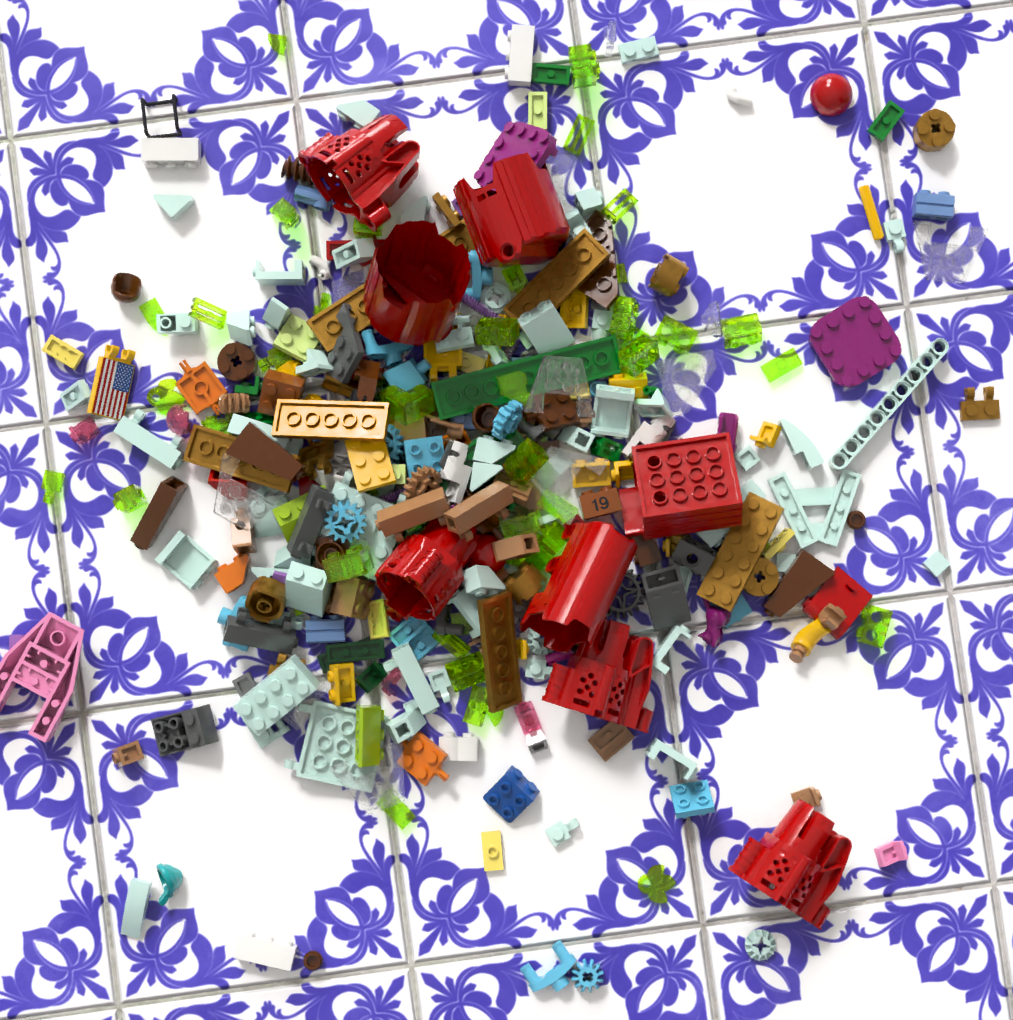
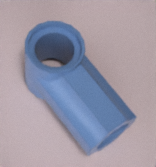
M300 184L295 189L294 201L311 205L313 208L323 212H329L332 200L327 203L317 189Z

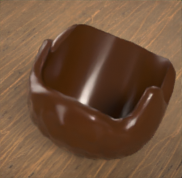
M120 272L115 274L110 286L111 295L121 303L136 301L141 294V279L131 273Z
M491 403L478 405L472 412V423L475 429L484 434L492 433L491 431L494 428L493 420L498 414L499 408Z

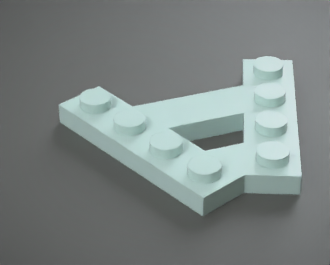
M842 469L836 487L793 489L786 472L767 480L779 506L785 509L783 515L790 529L795 532L794 537L800 549L817 541L837 547L861 474ZM830 505L824 523H810L802 507Z

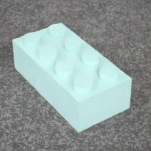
M294 654L238 699L233 708L253 732L259 736L317 690L320 682L298 656Z

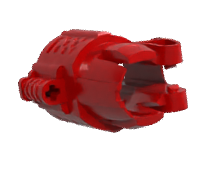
M386 114L359 130L351 128L340 136H334L329 132L326 133L324 137L319 138L317 142L307 147L305 151L301 150L298 152V159L304 165L315 187L328 203L333 199L336 203L333 205V209L342 214L354 216L362 225L365 223L373 232H376L377 228L391 218L388 208L399 200L417 178L419 173V163L417 160L420 156V145L413 140L398 142L396 139L407 131L408 128L394 114ZM322 177L327 183V185L330 187L329 191L325 188L322 181L320 180Z
M438 518L428 521L419 534L408 535L404 538L405 540L396 547L374 575L378 587L385 595L386 601L384 604L388 606L386 613L396 622H400L402 618L408 621L410 617L424 621L436 619L464 581L462 569L472 558L480 539L478 534H476L477 530L475 527L470 529L474 538L466 542L465 538L460 539L458 534L449 531L447 524L441 526Z
M605 617L590 649H586L587 642L579 643L575 655L570 654L567 666L553 663L550 679L545 689L546 692L544 696L542 695L541 700L649 733L654 712L643 707L651 684L653 641L648 637L629 635L630 625L611 619L608 621L606 620L607 617Z
M798 799L771 834L766 831L760 842L752 837L748 838L746 845L743 846L744 848L739 852V856L735 859L734 864L728 867V870L821 930L823 923L831 912L824 902L836 890L852 849V843L849 838L832 830L835 824L834 821L819 811H814V807ZM770 884L775 886L773 890L768 888Z

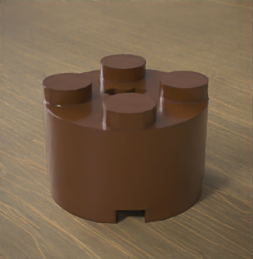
M238 342L229 343L219 352L217 358L218 369L229 381L234 383L246 382L257 373V357L247 345ZM238 359H239V360L242 362V364H241V365L238 364L237 367H236V365L234 364V362H235V361H238Z

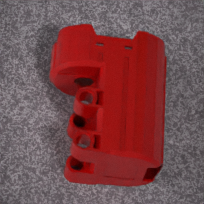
M602 521L574 523L568 525L563 531L561 538L567 542V545L561 556L553 557L548 562L545 571L551 575L544 592L536 593L533 596L519 627L522 633L530 627L533 631L543 636V647L557 652L568 653L574 644L587 642L586 649L591 648L638 548L634 539L629 540L616 531L614 525Z

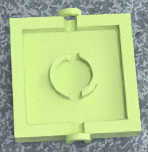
M293 314L290 315L285 325L281 327L278 336L273 342V347L301 362L307 361V349L318 350V344L320 343L306 321Z

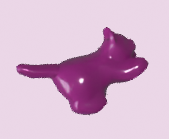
M703 599L706 608L707 629L703 633L698 634V637L702 638L707 645L715 648L722 641V627L730 622L731 612L719 606L711 605L709 601Z

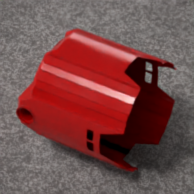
M528 152L493 162V183L481 188L472 189L463 177L454 186L455 197L479 260L487 268L491 266L501 268L509 265H541L552 260L559 253L558 245L569 237L571 228L546 163L539 169ZM495 188L497 194H489L487 191Z
M420 220L407 221L400 225L396 224L389 236L377 248L375 247L364 285L363 303L370 324L381 335L397 343L417 345L426 344L430 341L436 343L444 341L453 328V322L471 278L469 275L471 269L469 254L463 243L455 246L448 239L439 235L435 222L430 223Z

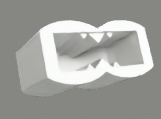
M444 732L443 736H439V747L448 754L445 761H478V736H474V733H463V736H455L454 732Z

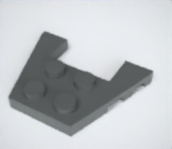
M347 303L342 304L336 315L344 329L341 335L338 336L332 351L327 355L325 350L318 349L324 352L328 362L334 366V370L326 373L345 384H348L365 353L358 332H355V318L350 315L351 305Z

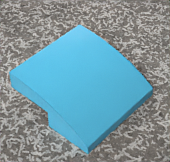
M410 617L408 621L404 620L390 632L391 637H389L396 647L409 641L418 661H421L443 641L426 621Z

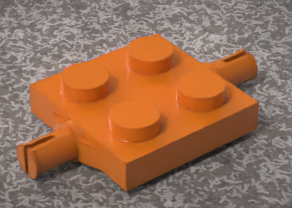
M186 360L180 362L179 365L185 373L181 379L174 383L197 415L211 407L216 416H219L220 410L217 404L219 396L228 393L206 361L193 368L189 366Z
M418 731L410 741L406 739L399 743L404 749L397 763L420 783L427 786L436 775L444 782L448 780L450 775L442 770L443 762L448 754L421 731Z

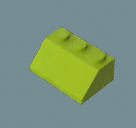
M308 493L272 509L273 516L287 544Z
M356 705L355 764L358 767L380 765V760L384 758V750L380 748V741H384V729H381V721H384V710H381L380 705Z

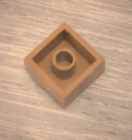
M339 574L330 612L366 620L370 613L369 603L375 593V583Z

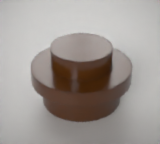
M857 510L851 511L846 519L847 525L854 530L862 528L866 522L864 514Z
M312 950L305 954L303 963L307 969L314 971L321 967L323 958L318 951Z

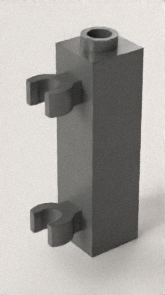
M312 484L286 547L291 553L290 556L301 560L302 557L308 559L312 554L313 546L326 517V512H329L332 505L331 502L334 494L329 489Z
M238 607L236 616L227 615L223 629V641L290 655L293 648H297L299 637H296V630L291 628V617L284 616L282 626L246 619V608Z

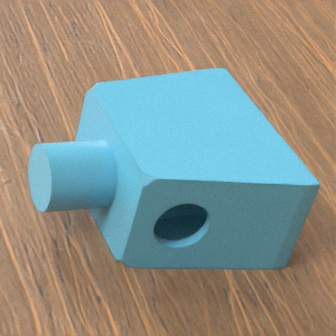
M411 358L388 369L383 373V376L402 402L406 403L428 380L425 372L431 369L432 366L426 358L418 364Z

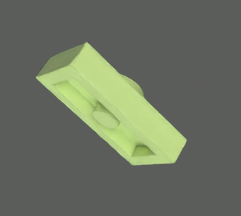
M528 92V124L547 130V92Z

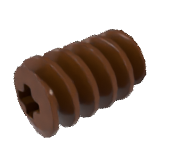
M289 155L283 164L281 178L286 174L287 180L293 177L294 181L298 182L301 178L302 184H305L308 180L309 186H312L314 183L304 165L299 163L298 157L293 162L291 155Z

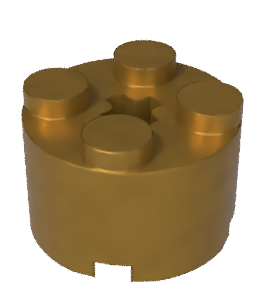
M939 109L929 110L918 119L913 127L914 143L925 152L940 151L953 138L956 125L948 113Z
M665 253L662 257L664 260L662 264L658 263L650 278L651 283L648 284V287L666 297H672L679 290L680 284L678 282L682 277L686 276L689 267L686 266V263Z
M759 558L743 591L748 595L757 597L770 594L779 582L777 566L766 558ZM760 572L762 580L757 582V578H754V575Z
M526 560L517 567L518 571L514 575L509 574L503 580L506 590L511 591L512 598L519 605L523 604L521 602L522 599L529 600L541 589L542 585L540 583L542 580L547 581V577L532 561L528 563Z
M260 576L254 581L245 601V608L250 612L249 615L253 619L264 623L279 619L286 605L285 584L266 576Z

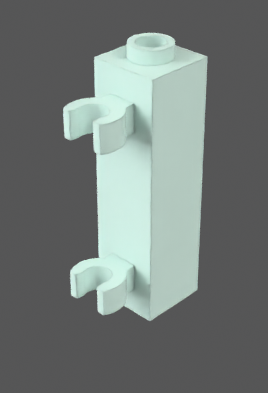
M137 409L132 419L123 415L113 432L172 470L182 465L184 454L177 449L185 438L176 433L169 445L139 425L146 416V413L140 409Z
M409 641L392 649L391 652L394 658L384 662L383 667L386 672L399 667L414 697L413 700L403 704L406 713L418 707L422 715L436 712L437 708L440 707L439 702Z

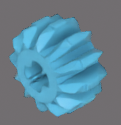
M583 959L582 966L579 962H576L575 964L578 969L572 968L571 972L576 975L572 976L571 980L577 981L574 984L575 988L582 985L581 992H584L586 987H588V991L591 993V986L599 989L597 982L603 983V978L599 976L603 975L604 972L603 970H598L600 968L599 963L593 966V959L589 961V964H587L586 959ZM584 972L588 974L591 972V978L586 977L584 979Z

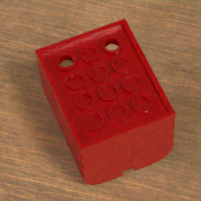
M729 432L631 446L635 487L618 489L626 537L643 535L644 540L742 526L743 501Z

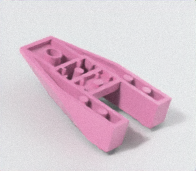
M49 612L4 655L0 662V713L16 683L46 698L43 707L28 734L45 743L50 742L74 692L85 631L52 612Z

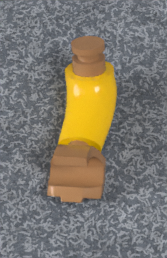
M831 603L826 605L819 613L818 619L806 625L794 636L791 643L792 652L789 654L790 660L794 663H801L804 657L809 656L814 646L828 633L837 629L840 623L847 618L844 611L839 606L835 607Z

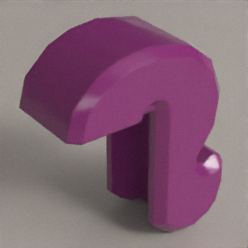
M721 412L718 416L716 434L730 433L733 454L735 456L739 417L737 414Z

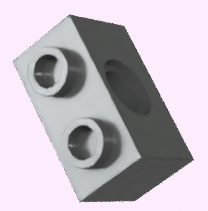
M683 534L670 559L679 566L689 568L692 573L705 577L718 551ZM693 553L698 557V559L693 560L689 557L688 554Z

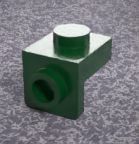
M374 661L355 679V682L368 694L388 674L382 664Z

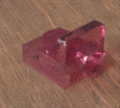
M91 416L74 427L70 426L68 428L71 432L69 436L73 442H78L81 445H84L101 433Z
M398 667L394 668L381 682L383 686L381 690L389 697L391 695L395 697L398 694L389 686L391 683L395 685L402 677L399 675L401 671Z
M532 701L521 702L518 706L514 707L524 735L542 728Z

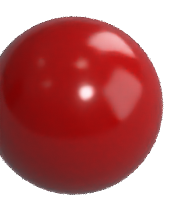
M836 73L820 76L815 80L810 89V101L813 108L824 116L840 115L849 107L853 97L849 81Z
M492 533L478 534L480 539L476 551L467 565L469 568L474 565L489 566L496 574L503 569L507 560L496 562L492 543L498 540Z

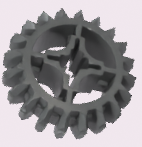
M630 569L624 577L630 579L635 587L627 588L621 583L620 587H622V590H630V592L622 595V601L621 598L615 595L620 609L610 606L607 615L611 616L614 611L615 618H618L619 612H622V617L626 618L627 611L632 616L634 614L631 609L640 610L636 606L637 603L644 605V602L639 600L640 597L645 598V595L641 594L643 587L640 588L639 586L641 580H636L639 577L638 573L634 577L632 576L633 569ZM636 593L633 603L626 607V596Z

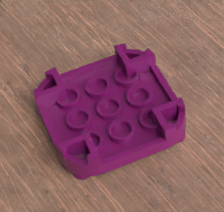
M510 121L505 124L503 132L495 140L493 147L485 156L479 170L475 172L474 179L477 180L481 187L493 183V162L527 152L537 167L541 169L549 156L556 157L558 153L556 149L557 139L543 128L523 122L513 123ZM495 188L487 191L489 194H497Z
M867 296L853 298L820 318L811 326L808 342L810 347L818 355L832 377L831 380L836 385L844 388L858 386L893 364L902 352L896 333L878 305Z

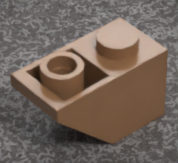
M535 533L518 535L492 543L496 562L527 558L540 552Z

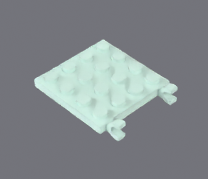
M347 470L342 482H335L332 490L334 497L331 504L338 506V502L342 500L345 505L346 501L350 500V505L358 503L356 508H363L361 514L367 515L363 519V521L367 522V526H362L365 532H359L360 538L356 539L353 537V542L350 543L349 569L376 581L374 576L376 571L390 556L396 544L394 534L385 537L382 530L378 531L375 520H377L376 511L395 504L366 492L358 493L357 488L350 486L354 476L353 472ZM403 492L400 493L396 504L406 501L405 498L407 496ZM348 509L349 513L356 515L353 511ZM339 511L335 513L333 521L338 519ZM344 517L340 523L348 525L352 520H346ZM323 522L317 537L335 538L334 534L328 535L331 531L330 528L325 529L329 522ZM359 522L353 525V532L358 528ZM336 529L340 533L344 534V532L341 529ZM314 544V546H313L314 549H313V551H312V555L315 556V544Z
M313 700L312 705L300 702L297 710L310 713L299 762L285 759L284 768L297 770V777L372 793L378 765L358 767L355 764L356 709L335 706L334 704ZM385 715L384 721H381V729H384V738L386 734L384 723L389 721V716ZM380 741V748H382L384 741Z

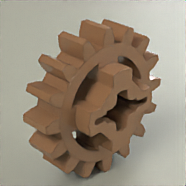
M423 466V469L418 467L416 473L412 471V477L406 478L408 484L403 486L407 489L403 492L407 496L405 500L440 488L439 484L443 481L439 478L441 474L432 467Z

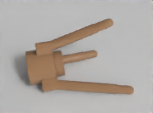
M426 414V418H429L431 422L447 427L446 435L450 436V438H443V443L449 442V440L456 441V439H462L464 424L439 420L438 417Z

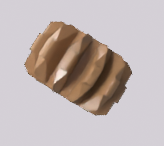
M222 394L219 396L218 407L221 414H247L250 412L251 402L248 394Z

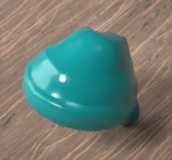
M159 863L156 865V869L164 889L163 894L159 898V905L164 906L183 882V874L179 869L169 864Z

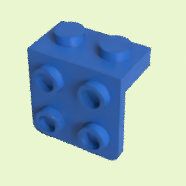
M512 765L483 796V800L506 822L512 823L534 801L540 790L519 769Z

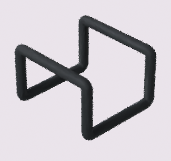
M172 94V99L146 102L144 98L140 99L144 133L147 138H168L182 135V131L179 128L176 105L178 98L175 94ZM172 103L177 133L151 136L148 133L145 106Z

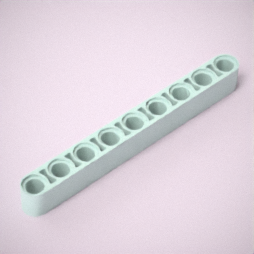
M935 339L924 349L828 459V465L832 470H842L852 461L947 353L949 344L945 339ZM935 343L942 346V352L935 350ZM923 357L929 360V367L922 364ZM910 372H915L917 374L916 381L910 379ZM898 386H902L904 388V395H900L897 393ZM885 400L891 401L892 409L885 408ZM873 414L879 416V424H875L872 421ZM860 428L867 431L866 438H862L859 435ZM850 442L854 444V452H849L847 450V443ZM835 457L842 459L841 467L834 464Z

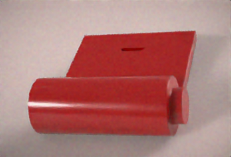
M837 566L834 570V575L824 582L817 593L811 598L808 596L801 604L803 606L801 610L812 620L818 619L819 613L829 603L835 607L839 606L844 611L847 618L840 623L837 629L829 633L836 640L847 631L873 597V595Z

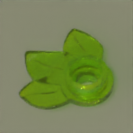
M176 379L161 380L157 387L150 389L147 393L148 402L156 406L160 413L167 416L174 415L173 407L180 406L185 401V398L177 391H174ZM153 395H158L160 399L155 400Z
M660 864L650 867L647 874L642 875L637 882L639 890L642 893L648 894L650 900L655 903H667L665 891H668L676 884V881L671 876L664 874V865ZM649 880L650 886L645 887L643 885L644 881Z

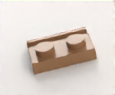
M504 472L498 473L492 483L498 480L510 485L514 503L525 506L533 484Z
M608 722L587 741L606 762L635 737L626 726Z

